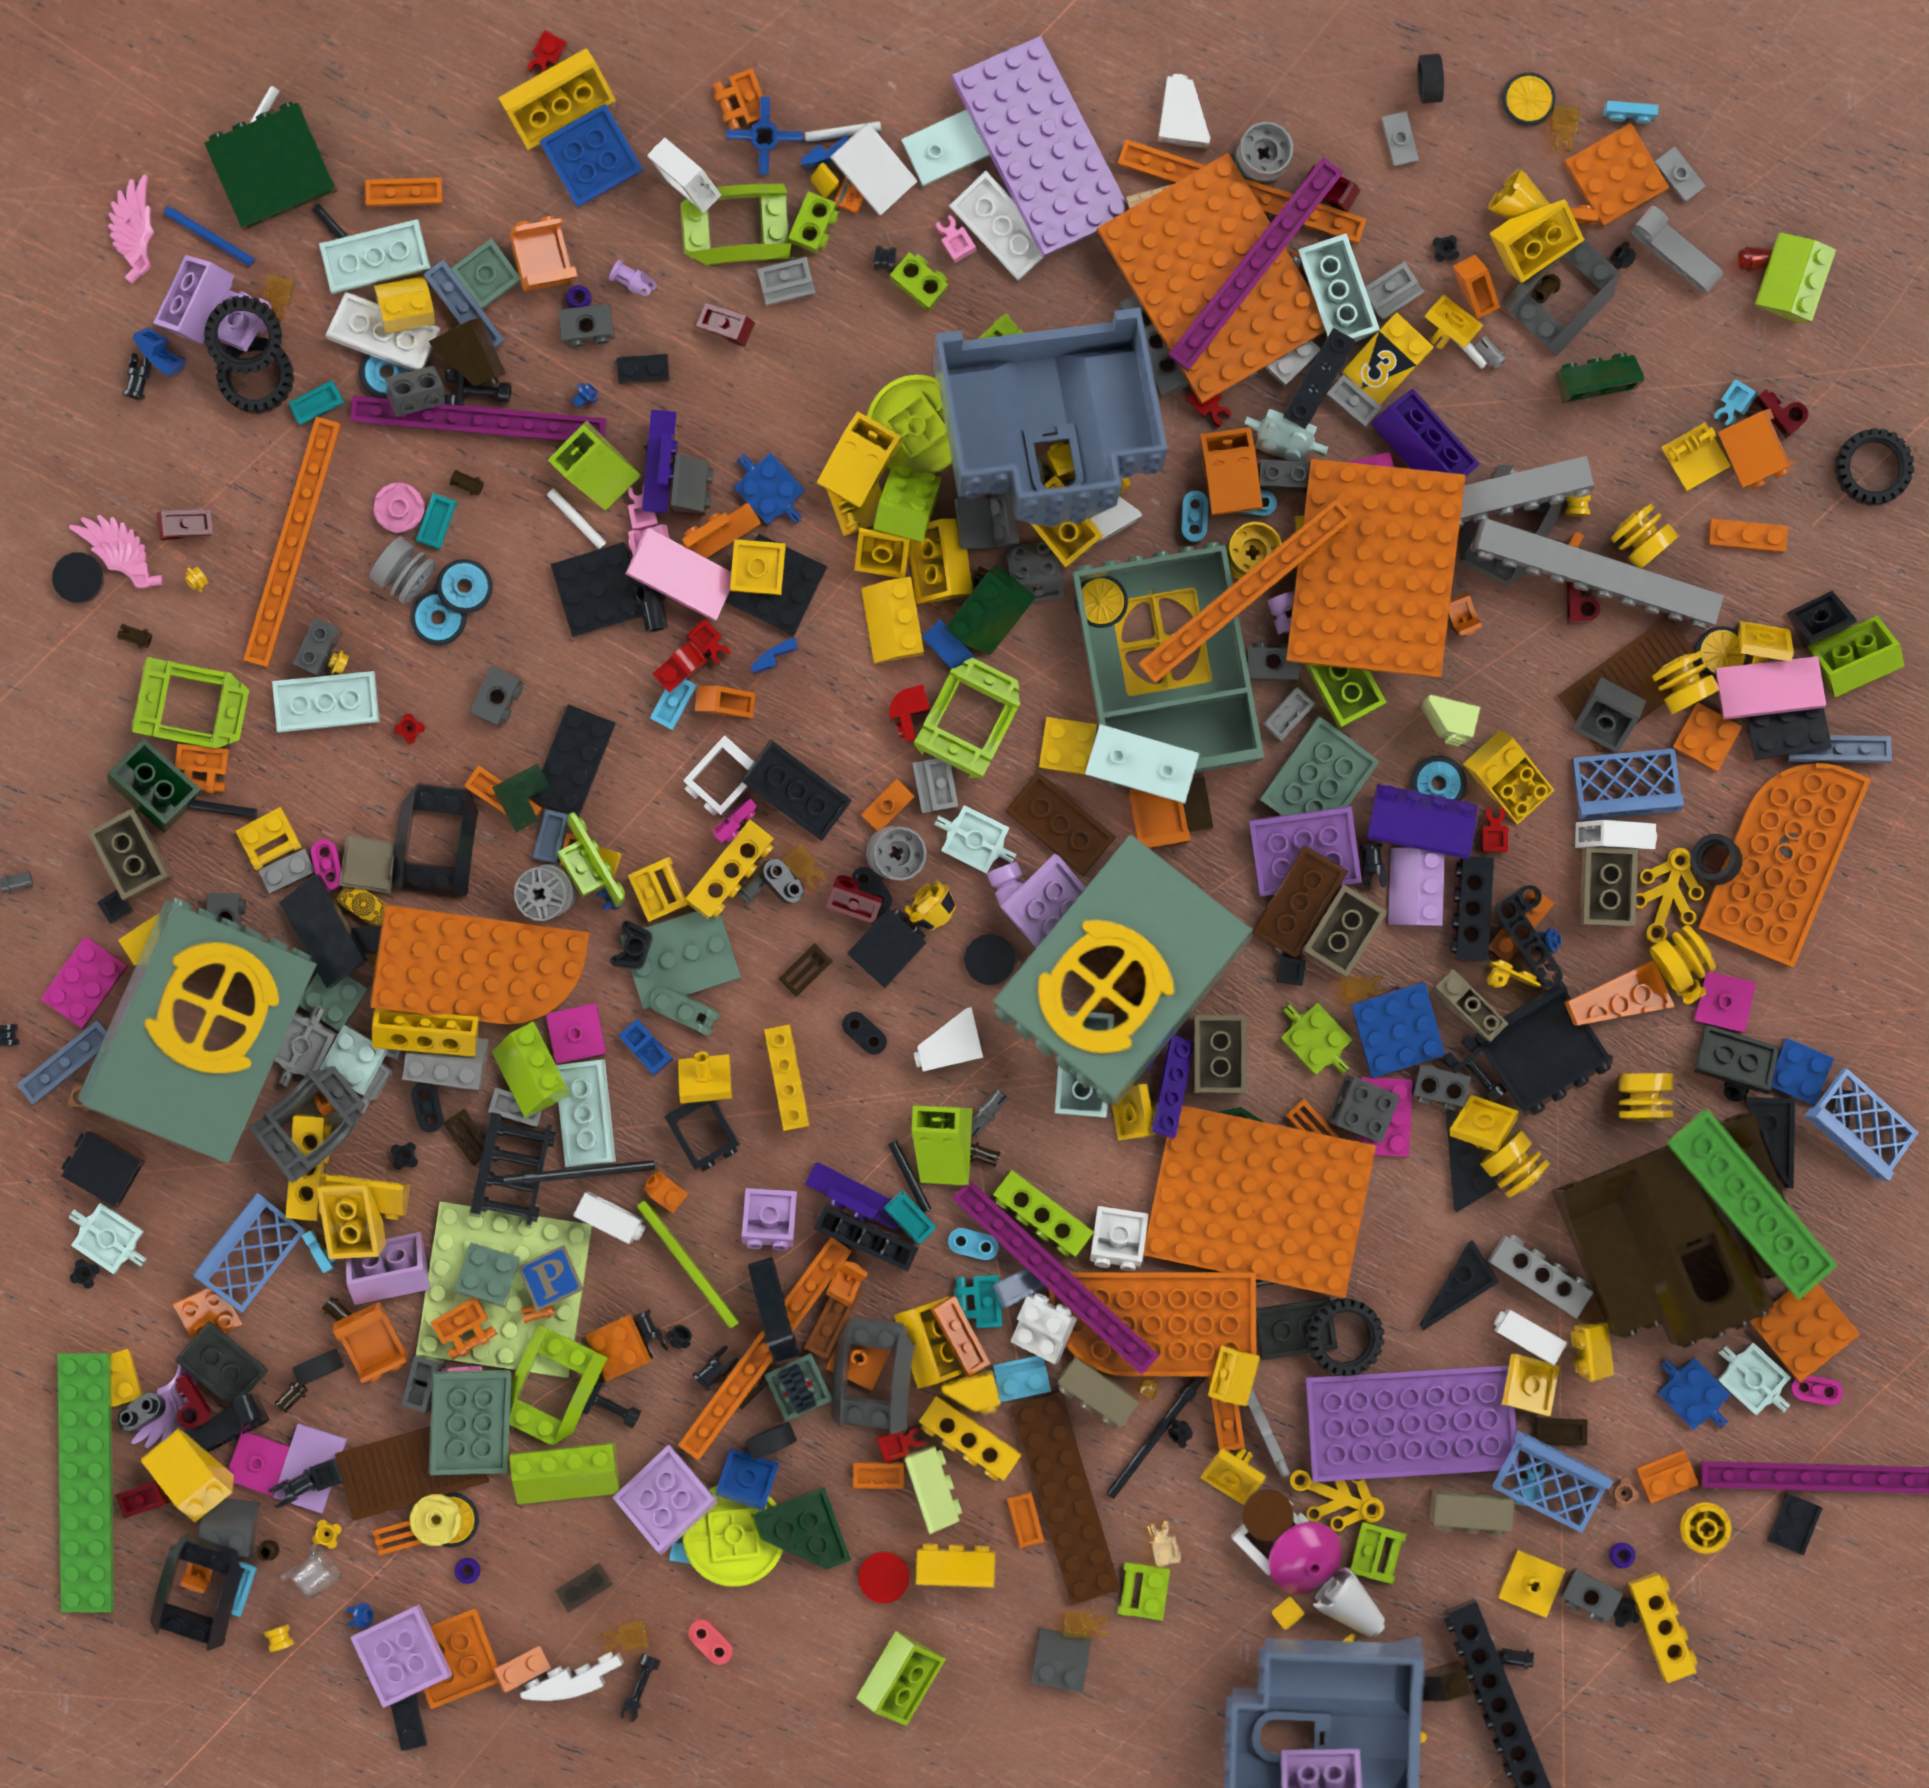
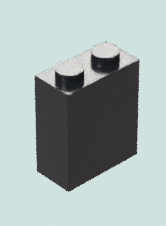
M888 908L847 953L884 988L896 978L927 944L923 940L926 935L916 926L911 929L905 924L904 921L907 918L898 909L892 912Z
M87 1131L86 1134L82 1133L74 1145L77 1148L72 1157L68 1156L61 1169L64 1172L61 1177L114 1207L120 1206L145 1161L93 1131Z

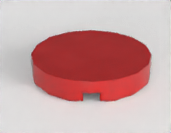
M879 1551L871 1554L863 1561L859 1570L858 1582L862 1592L868 1599L877 1603H890L898 1600L905 1593L909 1585L910 1573L907 1564L899 1555L887 1551Z

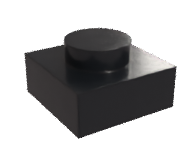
M117 890L97 902L110 924H114L134 911L128 901L122 900Z
M1280 957L1277 983L1303 986L1306 960Z
M336 1458L309 1467L317 1492L344 1482Z

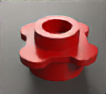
M411 713L405 714L400 723L394 727V732L397 735H402L408 744H413L416 741L417 735L425 730V725L422 722H417ZM408 726L412 727L411 731L407 730Z

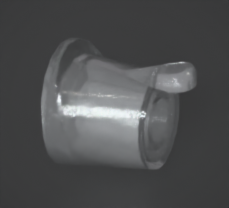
M313 1544L310 1547V1555L300 1565L280 1576L282 1581L292 1577L299 1590L310 1599H313L342 1579V1574L336 1563L317 1544Z

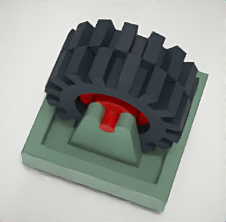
M812 1353L764 1375L786 1422L833 1400Z

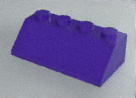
M1413 388L1391 404L1371 423L1378 434L1391 445L1394 452L1407 463L1410 469L1464 474L1466 477L1480 465Z
M1377 784L1370 809L1368 839L1469 859L1477 821L1478 805L1468 801H1458L1443 796L1420 793L1415 790L1409 791L1395 788L1391 785Z

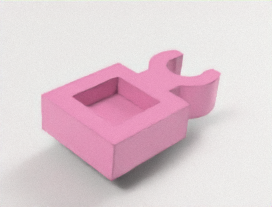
M949 215V227H942L940 222H937L936 226L938 232L946 236L941 239L942 244L954 263L977 250L964 227L956 230L955 219Z
M632 487L628 489L629 498L635 503L628 505L633 530H644L658 526L656 513L644 512L642 510L643 493L636 496L633 494Z

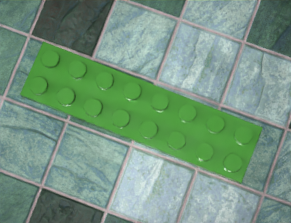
M1708 1109L1702 1110L1666 1142L1796 1299L1800 1300L1838 1266Z

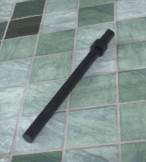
M654 1160L542 1172L526 1170L522 1171L521 1174L503 1175L501 1180L503 1186L517 1184L533 1186L536 1182L655 1170Z
M1194 1376L1188 1385L1185 1384L1179 1391L1180 1396L1106 1492L1110 1497L1115 1499L1171 1425V1421L1177 1417L1187 1402H1191L1197 1395L1196 1390L1207 1376Z

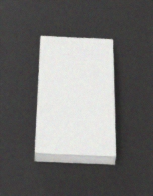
M987 171L949 205L1018 281L1043 258L1013 199Z
M345 292L328 328L326 339L414 371L424 368L433 349L429 341L439 335L440 327L429 325L385 334L378 304Z

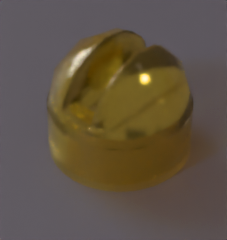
M1145 1379L1139 1384L1136 1391L1155 1400L1159 1388L1153 1379Z

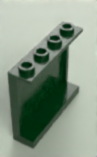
M291 101L278 107L279 111L272 114L269 111L261 113L255 117L256 121L249 124L246 121L240 122L232 126V131L225 134L222 131L214 133L208 137L209 141L204 142L240 227L243 230L252 228L338 191L327 170L299 103L293 104Z

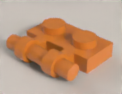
M753 68L730 76L729 80L732 87L725 89L722 81L713 84L716 93L714 97L716 102L721 105L724 113L722 117L725 124L729 125L730 130L741 129L738 119L742 117L745 118L748 126L760 121V97L764 96ZM736 96L740 108L733 110L729 100Z
M177 744L175 766L179 770H183L184 774L201 790L206 791L207 794H215V792L225 793L226 783L217 782L216 778L217 774L227 775L230 750ZM194 772L207 773V781L194 779Z
M473 1298L430 1322L442 1344L452 1340L456 1346L448 1351L452 1360L459 1356L464 1357L470 1354L469 1351L480 1344L484 1346L490 1342L489 1339L498 1335L494 1326L486 1330L482 1328L481 1323L489 1318L480 1301ZM473 1329L476 1335L464 1342L460 1335Z

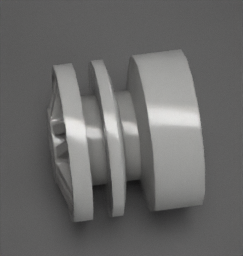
M1263 121L1251 126L1245 132L1235 150L1234 162L1242 177L1264 185L1274 182L1279 178L1293 156L1291 136L1284 127L1274 122ZM1262 152L1265 153L1266 157L1260 160L1258 156Z
M400 536L379 557L370 572L369 579L382 589L394 583L390 594L394 598L399 596V601L406 605L426 587L437 563L431 558L425 561L426 555L423 552L412 559L415 547Z
M888 826L879 829L870 838L866 850L868 864L876 874L883 878L901 881L913 878L918 874L926 862L927 855L925 843L920 835L910 828ZM891 847L899 849V852L896 853L897 858L889 856L892 852Z
M544 864L525 871L518 878L514 887V899L518 909L524 916L537 921H545L566 913L573 906L577 897V888L566 869L558 864ZM540 889H544V890H545L543 894H544V896H546V897H544V898H541V897H540V895H541V892L539 891Z

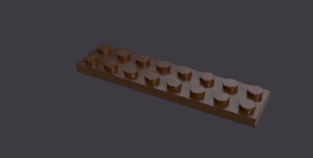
M1061 1391L1012 1405L1071 1605L1120 1591V1585Z

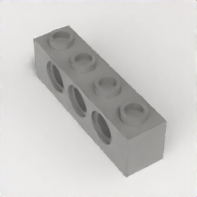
M1513 1234L1510 1238L1503 1235L1487 1262L1567 1314L1578 1318L1594 1293L1588 1289L1590 1284L1578 1276L1575 1280L1566 1275L1568 1272L1566 1268L1556 1262L1553 1266L1544 1261L1547 1256L1534 1248L1530 1252L1523 1247L1525 1242ZM1522 1253L1526 1258V1263L1521 1268H1517L1513 1263L1515 1255ZM1544 1267L1547 1270L1548 1276L1545 1281L1538 1282L1535 1278V1272L1537 1269ZM1565 1281L1569 1285V1292L1564 1296H1560L1557 1292V1286L1560 1282Z

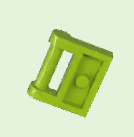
M1362 1521L1349 1569L1354 1574L1394 1584L1396 1577L1394 1576L1402 1541L1406 1540L1407 1534ZM1389 1537L1392 1538L1386 1565L1384 1572H1379L1377 1568L1385 1538Z
M1124 1562L1125 1578L1121 1605H1118L1117 1614L1163 1620L1170 1568ZM1136 1572H1141L1143 1577L1138 1608L1131 1607Z

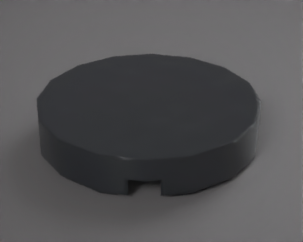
M73 552L64 555L56 563L52 572V583L55 591L63 599L72 603L88 602L100 593L104 585L103 569L94 557L85 553Z
M994 934L981 935L974 939L967 947L964 957L965 967L969 975L978 983L985 985L999 984L1006 980L1013 971L1015 965L1014 950L1010 943L1001 936Z

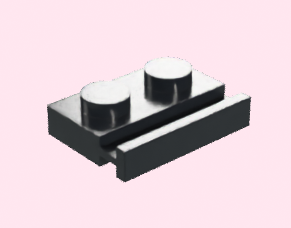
M1786 1493L1767 1541L1804 1555L1823 1507Z

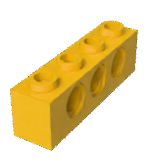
M749 820L684 901L707 920L712 915L717 918L726 907L722 904L726 897L730 896L733 898L742 887L738 883L743 876L749 878L758 867L754 864L760 856L765 858L772 850L773 846L770 843L774 838L752 820ZM749 845L752 847L754 855L751 858L743 857L740 853L742 846ZM725 866H735L738 870V875L734 878L727 877L724 873ZM718 885L722 890V895L718 898L711 897L708 893V887Z
M375 1008L372 1024V1048L475 1057L478 1043L479 1017L451 1014L427 1015Z
M791 1025L764 1029L783 1130L810 1126Z
M293 1115L291 1140L304 1157L314 1150L306 1145L305 1140L308 1135L316 1137V1148L331 1135L332 1124L328 1122V1116ZM330 1155L315 1166L316 1169L313 1174L306 1173L294 1183L288 1181L286 1218L314 1221L321 1218L317 1187L326 1186V1175L328 1174H324L325 1163L328 1164ZM304 1186L312 1188L314 1195L311 1200L303 1197L302 1188Z
M937 1394L919 1419V1423L922 1424L921 1430L932 1437L937 1434L943 1438L942 1444L953 1452L956 1448L965 1454L963 1459L973 1466L979 1463L986 1468L984 1473L995 1481L998 1478L1004 1481L1021 1457L1019 1451ZM945 1418H950L955 1423L954 1429L950 1432H945L940 1428V1422ZM965 1433H972L976 1437V1442L973 1446L967 1447L962 1444L961 1437ZM986 1448H994L997 1451L995 1460L986 1461L983 1458L982 1453Z
M1653 1572L1627 1582L1663 1680L1666 1683H1670L1697 1673L1694 1665H1697L1698 1662L1693 1650L1688 1651L1685 1641L1689 1640L1684 1626H1679L1676 1616H1679V1611L1674 1600L1670 1602L1667 1592L1670 1591V1587L1665 1576L1661 1577L1657 1572ZM1658 1595L1661 1598L1660 1605L1654 1609L1650 1608V1598ZM1662 1620L1670 1622V1628L1665 1633L1658 1631V1625ZM1673 1644L1678 1645L1679 1653L1675 1657H1668L1667 1650L1669 1646Z

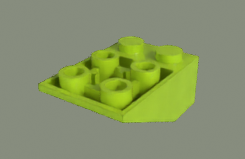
M588 421L548 459L567 480L605 511L641 476Z
M913 1105L912 1136L920 1183L969 1185L972 1108Z

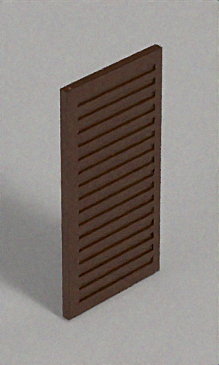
M1666 616L1557 697L1576 721L1590 693L1600 677L1646 700L1638 720L1639 722L1665 703L1664 700L1673 693L1671 688L1662 691L1658 690L1659 686L1667 683L1665 677L1654 682L1651 676L1656 674L1665 664L1685 654L1696 653V651L1674 621ZM1697 660L1693 662L1695 668L1699 666ZM1703 670L1699 673L1700 677L1705 674ZM1588 738L1594 745L1596 751H1599L1605 747L1595 742L1594 740Z
M430 1426L335 1453L344 1481L343 1486L353 1521L417 1503L423 1497L431 1494L446 1495L488 1483L489 1478L487 1474L430 1475Z

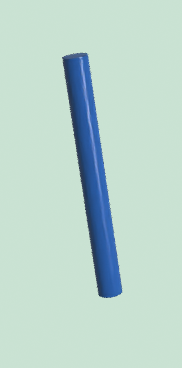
M167 206L164 215L247 266L251 267L253 265L254 257L174 208Z

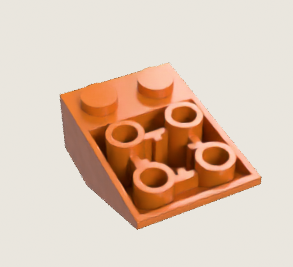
M1251 427L1200 434L1199 452L1212 516L1263 509Z

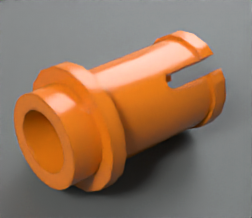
M534 1305L520 1308L521 1314L524 1313L522 1319L525 1324L544 1317L550 1319L551 1315H555L554 1305L539 1312H536Z

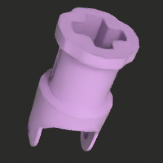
M620 259L615 263L609 275V280H616L627 286L629 291L642 296H648L657 286L654 279L648 277L647 274L639 269L635 271L624 265Z

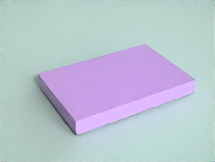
M298 1423L278 1484L286 1479L291 1480L303 1474V1470L309 1469L311 1466L336 1458L335 1453L344 1451L348 1439ZM332 1487L318 1492L317 1490H309L298 1496V1500L291 1504L324 1513ZM284 1488L276 1491L273 1498L284 1500L286 1496Z

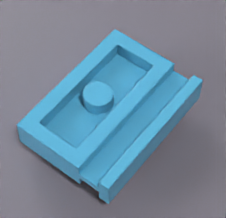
M1039 1356L993 1365L1001 1402L1051 1392L1045 1360Z

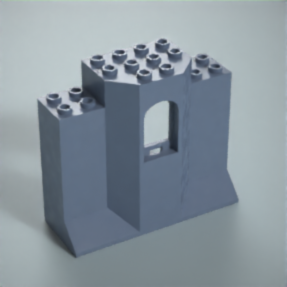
M1140 308L1116 310L1113 322L963 341L962 330L936 333L932 368L939 384L958 497L975 498L985 493L999 495L1010 490L1015 519L1035 525L1053 527L1061 522L1081 523L1117 506L1122 485L1120 478H1128L1137 473L1151 475L1163 470L1168 449ZM1069 440L1075 482L1070 487L1048 489L1040 481L1034 445Z
M1413 1637L1393 1643L1265 1638V1647H1260L1259 1670H1264V1672H1259V1689L1232 1688V1696H1227L1225 1771L1230 1772H1225L1224 1788H1282L1281 1753L1266 1751L1260 1742L1262 1726L1267 1721L1273 1719L1315 1721L1314 1750L1360 1749L1361 1788H1419L1421 1703L1424 1677V1655L1421 1637ZM1320 1731L1325 1732L1324 1745H1319Z

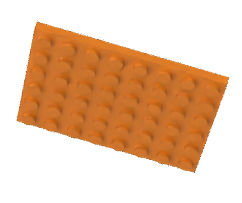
M1226 153L1097 227V232L1167 349L1171 352L1271 223L1229 153ZM1286 248L1283 249L1187 372L1178 365L1200 404L1205 403L1326 332L1313 293Z
M1311 459L1303 526L1336 498L1352 515L1353 519L1298 564L1287 662L1441 679L1465 484L1464 474Z
M1182 1105L1176 1137L1166 1139L1143 1255L1221 1272L1256 1273V1279L1345 1298L1376 1145Z

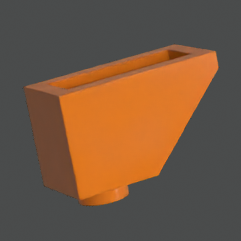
M1476 255L1453 265L1458 284L1477 319L1500 308L1489 271Z
M697 686L695 711L714 715L753 718L756 693L722 686Z

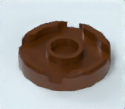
M1262 1489L1251 1494L1246 1500L1242 1518L1246 1529L1255 1538L1263 1541L1278 1540L1283 1533L1292 1527L1294 1511L1289 1499L1280 1491Z

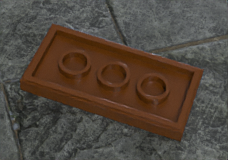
M1039 772L1034 775L1005 810L1006 813L1082 876L1089 871L1116 838V836Z
M1303 845L1253 928L1252 934L1296 959L1348 873V870L1310 847Z

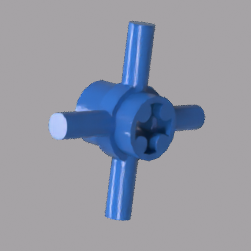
M760 97V121L755 123L751 130L726 129V140H750L752 145L759 150V174H769V150L773 149L779 141L803 142V131H779L777 126L770 121V97ZM764 128L769 133H772V138H769L767 143H762L761 138H757V133L761 132Z

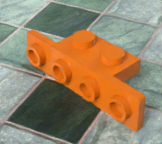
M746 503L729 515L725 512L721 515L719 512L711 515L706 519L707 524L700 528L698 526L690 528L684 533L686 537L682 538L683 543L680 545L707 559L733 543L734 539L738 540L759 527L761 522L750 504Z

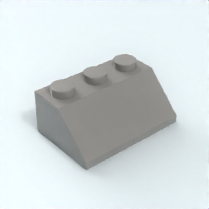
M478 1038L475 1057L406 1051L402 1080L482 1090L489 1039Z

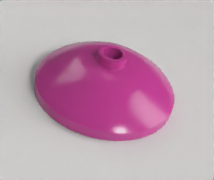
M1305 1522L1290 1528L1279 1537L1271 1550L1269 1572L1272 1579L1281 1589L1294 1594L1308 1593L1320 1588L1331 1579L1340 1564L1342 1556L1340 1540L1330 1527L1319 1522Z

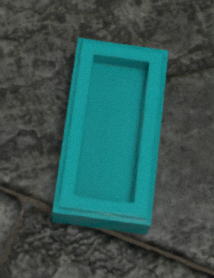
M333 379L288 402L300 427L314 420L316 416L320 417L345 404Z
M433 493L416 542L441 550L458 502Z
M902 1190L883 1207L917 1245H920L937 1228Z

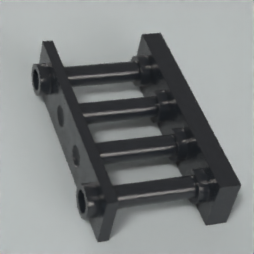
M1335 328L1331 330L1283 418L1304 430L1306 429L1347 358L1355 339Z
M491 1112L470 1216L480 1218L481 1211L486 1212L490 1210L527 1218L526 1227L531 1228L532 1222L537 1223L540 1207H536L540 1182H536L533 1186H523L522 1184L503 1186L502 1176L494 1175L495 1172L490 1171L492 1161L502 1160L537 1167V1172H542L548 1146L553 1147L556 1132L551 1131L552 1124H547L546 1132L505 1125V1122L501 1121L502 1114ZM508 1135L542 1142L540 1158L500 1150V1147L496 1146L497 1137ZM492 1185L531 1192L530 1207L489 1200V1197L485 1196L487 1186L492 1187Z

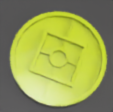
M909 375L887 384L874 398L867 417L902 436L900 450L888 468L891 470L892 464L902 465L912 470L933 474L947 468L952 464L937 379L926 375Z
M718 1485L713 1486L708 1490L718 1502L682 1535L685 1554L694 1569L711 1582L731 1587L754 1583L766 1576L775 1567L782 1555L783 1549L760 1539L752 1514L762 1510L715 1496ZM770 1496L765 1509L777 1505Z

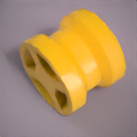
M1591 495L1582 498H1575L1574 496L1565 497V500L1568 502L1565 516H1590L1591 510L1588 508V503L1591 501Z
M289 1624L264 1632L265 1638L270 1643L268 1647L269 1652L278 1651L295 1644L288 1633L290 1630Z

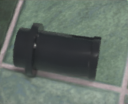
M1503 1648L1502 1665L1524 1667V1670H1527L1528 1667L1533 1668L1534 1652H1529V1649L1518 1651Z

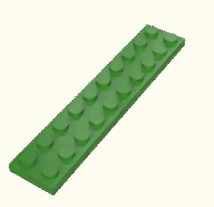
M59 1353L58 1425L61 1612H113L111 1353Z

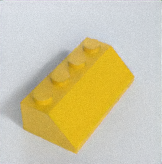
M587 48L498 97L527 150L540 144V140L596 108L616 101L596 61Z

